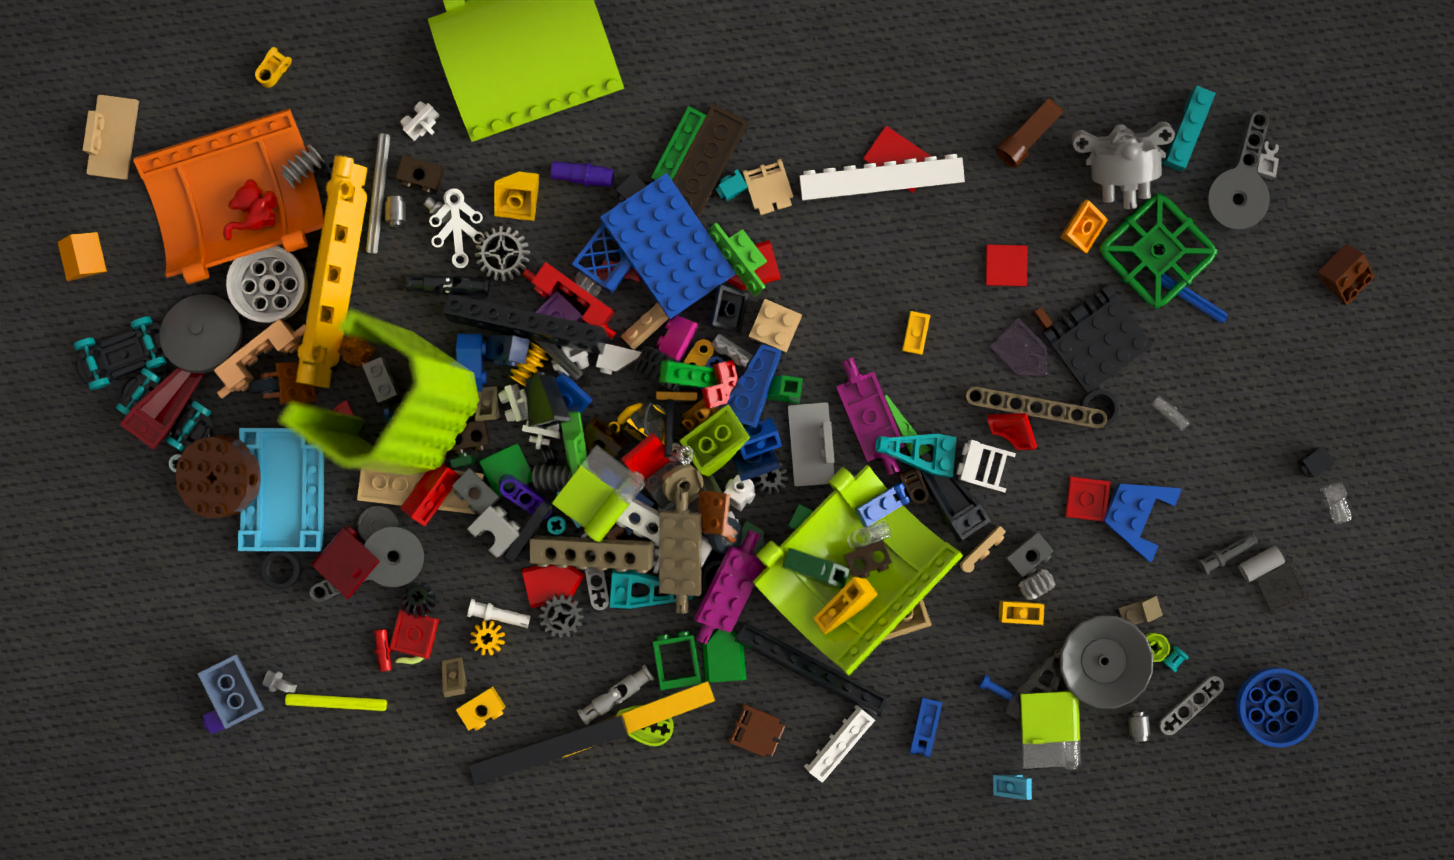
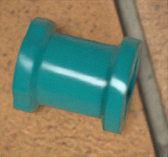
M560 516L550 518L547 523L548 531L554 535L563 533L567 527L565 519ZM560 520L562 528L554 530L552 522Z
M1174 646L1173 651L1162 662L1176 673L1178 666L1184 660H1188L1189 657L1177 646Z

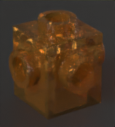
M347 335L341 341L338 353L343 356V360L347 363L362 366L369 361L375 348L367 343L366 339Z

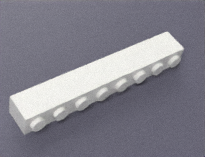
M957 154L945 155L943 160H937V156L924 158L925 162L907 159L904 160V164L896 165V161L884 162V166L876 167V163L864 164L863 169H856V165L845 166L844 171H836V168L823 169L824 173L816 174L815 170L803 171V175L799 176L802 200L961 183L965 182L962 157L957 158Z

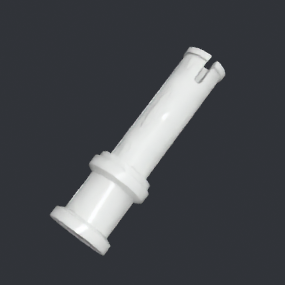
M471 599L467 617L476 616L484 618V621H490V619L527 629L531 617L530 615L493 607L491 603L475 602V599Z

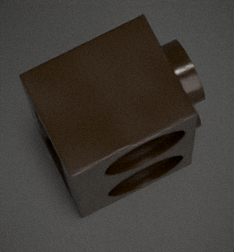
M486 421L466 423L465 429L458 433L462 436L461 444H454L449 451H453L454 455L466 453L465 449L473 448V451L485 450V445H490ZM477 430L482 433V439L479 442H475L472 438L473 433Z
M883 539L844 555L852 577L865 579L870 576L869 572L876 569L878 573L889 569L888 565L892 563ZM881 552L884 560L881 563H876L872 558L873 553ZM857 559L865 563V568L861 571L853 567V562Z

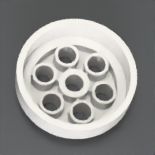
M275 246L235 259L227 274L226 287L229 299L239 313L253 321L272 324L278 319L284 321L290 318L300 309L307 295L308 280L301 262L292 253H287L285 249ZM283 262L284 270L281 273H277L276 265ZM258 264L264 265V271L261 274H257L255 270ZM294 279L296 283L294 289L288 290L287 282ZM273 280L275 288L272 291H268L266 285L269 281ZM249 282H254L255 284L252 292L246 290ZM284 297L286 305L283 308H279L277 302L280 298ZM264 298L266 305L263 309H259L257 302Z

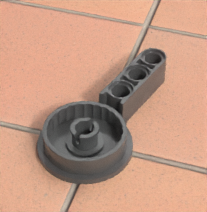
M1257 111L1247 117L1234 169L1220 174L1213 181L1208 192V207L1212 216L1219 224L1229 229L1241 230L1254 226L1265 216L1269 207L1270 197L1267 185L1257 173V165L1269 124V116L1263 111ZM1254 117L1261 119L1260 126L1254 124ZM1249 136L1256 139L1255 146L1249 144ZM1244 156L1250 158L1251 164L1249 166L1244 164ZM1235 194H1238V196L1241 199L1239 205H1236L1233 202V196Z
M388 526L375 531L365 542L364 546L380 562L364 581L373 580L383 586L399 587L410 583L420 573L424 563V550L420 540L411 531L398 526ZM396 551L399 554V558H388V553ZM324 577L317 580L310 589V597L316 602L325 601L340 593ZM315 588H324L325 594H317Z

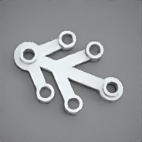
M450 189L444 194L445 204L436 215L430 217L429 223L433 227L440 226L442 223L441 219L450 209L452 218L440 233L432 238L431 242L434 247H441L445 238L453 230L455 254L452 257V263L457 268H463L468 264L469 259L463 252L461 229L471 236L473 242L477 244L482 242L475 240L476 234H481L483 239L485 237L482 232H477L460 218L459 209L470 216V220L475 224L482 221V214L474 211L464 202V195L460 190ZM451 195H456L458 197L456 203H452L450 201ZM473 214H479L480 220L474 221L472 218ZM433 217L439 218L440 222L438 225L432 224ZM439 237L442 240L440 245L434 244L435 238ZM458 256H462L464 258V262L462 264L456 262V258Z

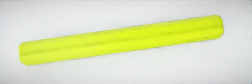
M287 694L285 697V704L293 706L385 711L387 709V700L303 694Z

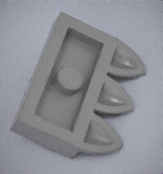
M720 334L716 336L711 344L715 347V351L731 357V360H734V363L739 366L743 365L746 367L753 356Z

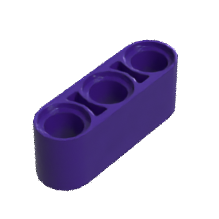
M506 474L499 479L498 485L501 493L533 515L543 501L549 504V501L544 496L516 477ZM512 482L514 485L511 489H504V484ZM524 493L530 494L528 500H521L520 496ZM552 509L550 510L546 518H548L551 515Z

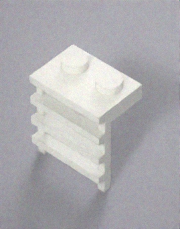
M968 440V443L964 444L962 455H964L963 461L958 465V480L1006 492V488L999 487L1007 455L1015 457L1016 453L984 445L978 441ZM983 449L990 450V455L981 482L975 480ZM995 452L1001 453L1002 457L995 483L992 485L988 484L987 480Z

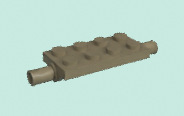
M677 490L675 491L676 509L674 511L659 512V593L676 595V613L681 611V614L689 612L688 595H701V513H693L688 509L689 491Z

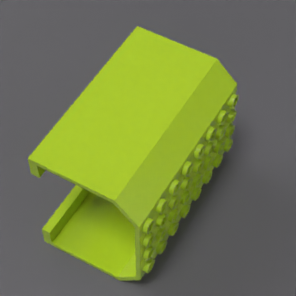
M349 310L339 326L340 330L350 335L404 351L412 357L416 386L376 448L357 435L365 423L358 416L291 402L279 421L346 467L407 476L435 470L442 465L446 452L454 446L458 433L465 429L469 416H472L477 410L479 397L474 372L413 331Z

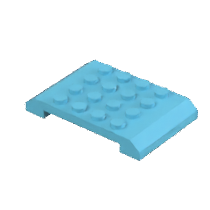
M239 428V439L246 444L251 454H254L259 462L261 482L258 495L241 512L240 530H238V551H322L324 541V452L290 428Z

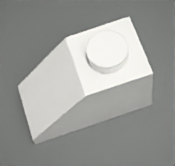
M605 344L603 354L598 356L596 367L600 368L601 373L612 375V371L618 372L638 360L641 352Z

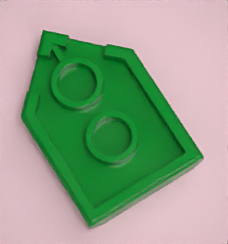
M716 628L713 630L708 643L704 644L703 641L705 681H708V683L746 680L744 646L735 642L738 634L733 630L730 633Z

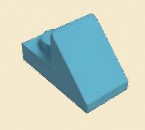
M993 775V795L1030 800L1032 799L1031 778H1024L1023 775Z

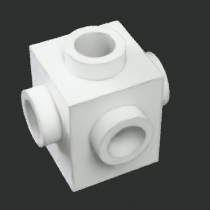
M738 474L734 480H729L724 492L730 494L729 504L739 511H742L747 503L750 504L756 495L753 482L750 479L741 482Z

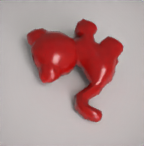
M247 179L244 185L236 191L228 207L233 210L239 209L249 213L243 222H229L224 226L223 236L225 240L229 241L232 239L231 230L233 229L259 230L264 227L275 226L276 216L272 210L277 208L275 193L273 191H266L263 194L255 180Z

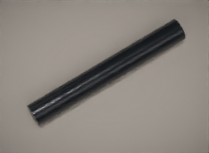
M672 399L666 400L664 457L667 458L672 457L674 400Z

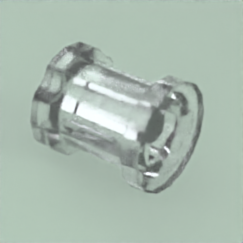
M673 443L672 457L668 459L673 462L678 460L682 464H689L694 456L693 449L689 446L681 447L679 444Z

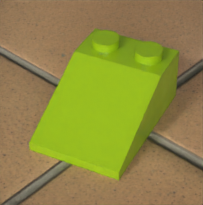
M727 404L679 441L698 471L709 477L723 467L750 439V436Z

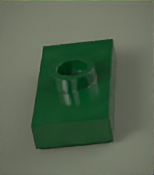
M468 452L456 455L457 459L450 460L453 468H461L477 463L475 456L468 455Z

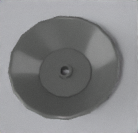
M1096 616L1081 622L1068 634L1060 652V671L1066 687L1079 701L1094 708L1116 709L1132 703L1146 690L1153 674V652L1147 637L1134 623L1118 616ZM1103 657H1106L1108 660L1106 664L1101 663Z

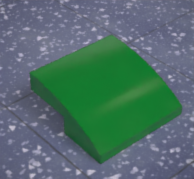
M518 443L478 462L489 486L500 497L503 494L500 491L498 482L503 475L510 474L524 484L532 482V472ZM507 482L504 484L503 488L511 489L514 484L512 482Z

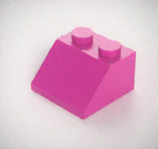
M676 315L674 319L671 318L665 327L668 331L665 337L660 336L656 346L659 347V351L681 361L698 328V324Z

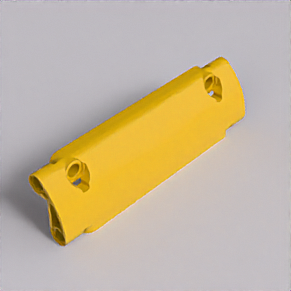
M335 156L331 180L327 183L326 187L328 200L303 343L298 349L300 361L296 382L330 388L333 371L330 370V367L336 366L340 358L344 332L339 329V326L348 312L367 202V194L361 187L365 186L368 168L354 164L353 159L342 156Z

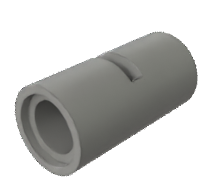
M1274 545L1238 565V568L1244 579L1249 583L1284 564L1285 560L1280 550Z

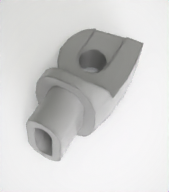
M429 196L423 205L429 209V214L436 215L444 203L439 200L435 201ZM451 209L441 219L442 223H446L452 218Z
M270 670L266 673L262 684L268 687L270 692H275L279 689L287 693H294L297 685L281 679L283 676L281 672L275 673Z

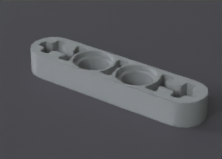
M584 533L581 538H587L588 534ZM594 552L588 553L589 556H590V555H595ZM588 567V569H585L591 605L596 610H603L609 605L604 570H596V567ZM594 575H599L602 578V584L598 587L591 584V578ZM604 588L605 592L600 593L601 597L606 599V602L603 603L602 607H599V604L594 602L598 598L597 593L593 594L592 590Z
M1217 676L1207 677L1160 719L1158 724L1160 731L1166 735H1173L1223 691L1224 682ZM1210 681H1218V689L1215 690L1212 688L1208 691V693L1211 694L1210 696H1208V694L1202 690L1203 687L1206 690L1211 687ZM1196 693H1202L1204 696L1201 704H1196L1193 701ZM1185 706L1188 708L1189 713L1186 717L1181 718L1178 715V710L1180 707ZM1173 714L1181 721L1179 724L1177 721L1172 723V730H1164L1166 726L1164 724L1165 721L1172 722L1174 720L1171 717Z

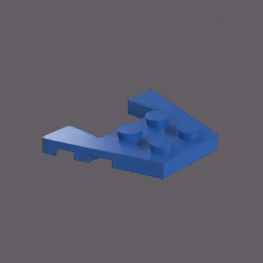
M1118 483L1102 521L1142 555L1146 561L1152 562L1158 545L1140 538L1155 500L1158 499L1175 506L1182 489Z

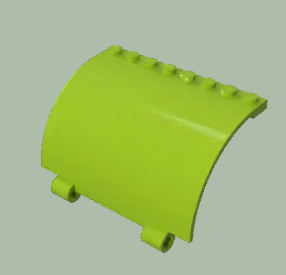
M443 0L447 12L428 18L442 66L472 142L624 89L594 0Z
M868 465L855 477L842 467L828 481V484L834 491L780 547L770 541L756 555L767 568L753 581L763 595L795 628L848 675L860 665L963 557L960 551L935 535L904 506L899 507L870 526L863 527L855 509L887 490ZM883 539L892 563L888 565L889 569L879 573L876 569L869 572L870 576L865 578L878 595L860 612L829 633L824 634L813 618L842 589L827 587L782 568L788 548L848 568L844 558L845 554ZM881 552L873 553L872 558L876 563H881L884 560ZM857 559L853 562V567L861 571L865 568V563ZM850 571L846 584L853 578Z

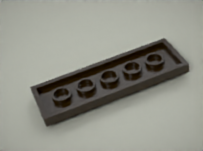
M712 104L672 180L698 219L749 123Z

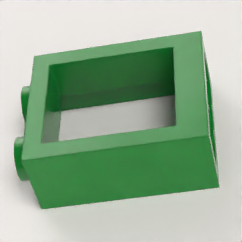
M689 631L678 632L676 637L669 638V634L657 636V640H653L660 690L701 684L694 634H689ZM689 641L695 675L665 680L659 645Z

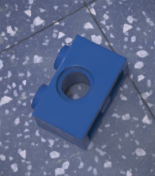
M772 417L758 422L757 428L744 427L750 436V439L740 448L744 460L782 447Z

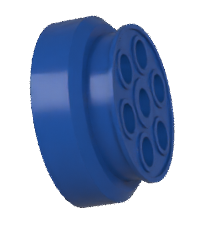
M1270 667L1253 673L1242 684L1236 699V713L1242 728L1253 739L1272 747H1288L1299 743L1312 731L1318 717V700L1310 683L1298 673L1284 668ZM1272 680L1277 682V687L1274 690L1269 688V683ZM1257 689L1259 691V697L1256 700H1253L1251 698V693L1253 690ZM1293 690L1294 698L1288 701L1287 693ZM1275 700L1277 706L1274 710L1270 711L1269 703ZM1254 710L1259 712L1256 720L1251 719V713ZM1289 711L1294 713V718L1291 721L1286 719ZM1271 721L1276 722V728L1273 731L1268 729Z

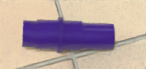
M553 161L551 179L584 184L585 187L589 185L612 187L614 169L595 166L591 163L573 164Z

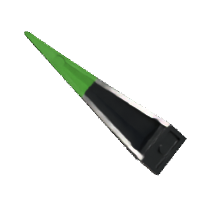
M884 395L901 436L918 435L890 398ZM905 443L912 456L913 444ZM920 445L918 456L924 461L932 462L933 452L927 445ZM919 470L945 525L948 524L958 542L991 522L982 505L954 476L947 478L931 475Z

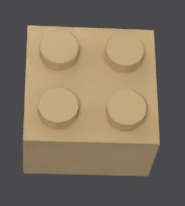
M765 299L749 338L766 346L779 349L786 354L802 314Z

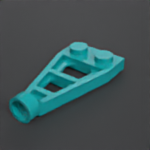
M942 434L891 438L878 436L875 443V451L884 453L928 474L951 478L954 471L957 437ZM900 443L913 444L911 457L899 452ZM931 444L934 447L932 462L919 458L920 445Z
M612 569L610 608L632 609L676 602V595H654V587L659 586V577L637 573L634 570L618 572ZM636 582L647 585L650 588L649 594L641 597L632 596V585ZM688 595V600H692L693 595Z

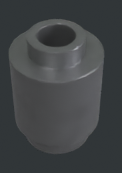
M401 196L387 197V202H385V222L389 223L391 227H400L402 223L406 222V204Z
M1132 711V715L1128 716L1129 736L1135 742L1148 741V736L1150 735L1149 715L1144 714V711Z

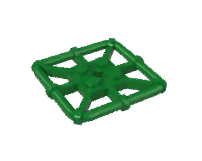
M1162 193L1152 196L1131 216H1126L1124 222L1099 246V252L1123 278L1122 281L1125 284L1128 283L1149 305L1154 306V309H1160L1185 286H1190L1193 283L1192 280L1214 260L1218 250L1193 223L1194 220L1191 217L1188 218ZM1156 204V225L1146 233L1136 221ZM1163 205L1182 223L1173 234L1162 224ZM1129 227L1141 237L1134 246H1110ZM1187 228L1205 248H1185L1176 237ZM1153 247H1163V255H1156ZM1110 252L1132 253L1141 263L1129 273ZM1184 254L1206 255L1187 274L1175 263ZM1144 267L1155 277L1154 298L1134 278ZM1171 268L1181 280L1161 298V275Z

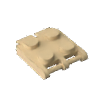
M781 159L770 165H760V168L742 171L754 210L759 209L760 215L773 212V204L775 203L778 210L792 205L790 199L793 198V194ZM779 166L777 169L766 172L767 169ZM758 172H762L761 174H758V175H755V176H752V177H749V176H748V175H751V174H755V173H758Z

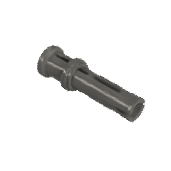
M1250 533L1220 551H1212L1211 555L1204 559H1198L1197 563L1202 572L1207 576L1210 574V571L1217 567L1225 566L1226 561L1257 545L1258 540L1253 533Z

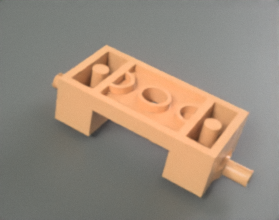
M278 319L214 370L226 385L217 394L223 399L230 392L246 391L249 388V382L255 378L245 366L253 365L258 361L257 356L262 352L264 354L268 353L274 347L277 351L286 354L288 352L290 354L296 352L300 347L299 344L302 342L300 337L304 335L306 325L303 324L294 331L288 322Z

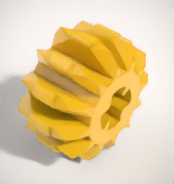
M483 621L482 627L478 624L475 626L478 632H471V635L476 637V639L470 642L471 644H478L474 648L475 651L482 648L481 655H485L487 649L489 655H493V648L499 652L501 648L498 644H505L504 640L499 639V637L505 636V632L498 634L497 631L501 629V626L498 625L494 629V621L490 622L489 627L487 622ZM489 633L493 640L486 643L484 642L486 639H483V636Z

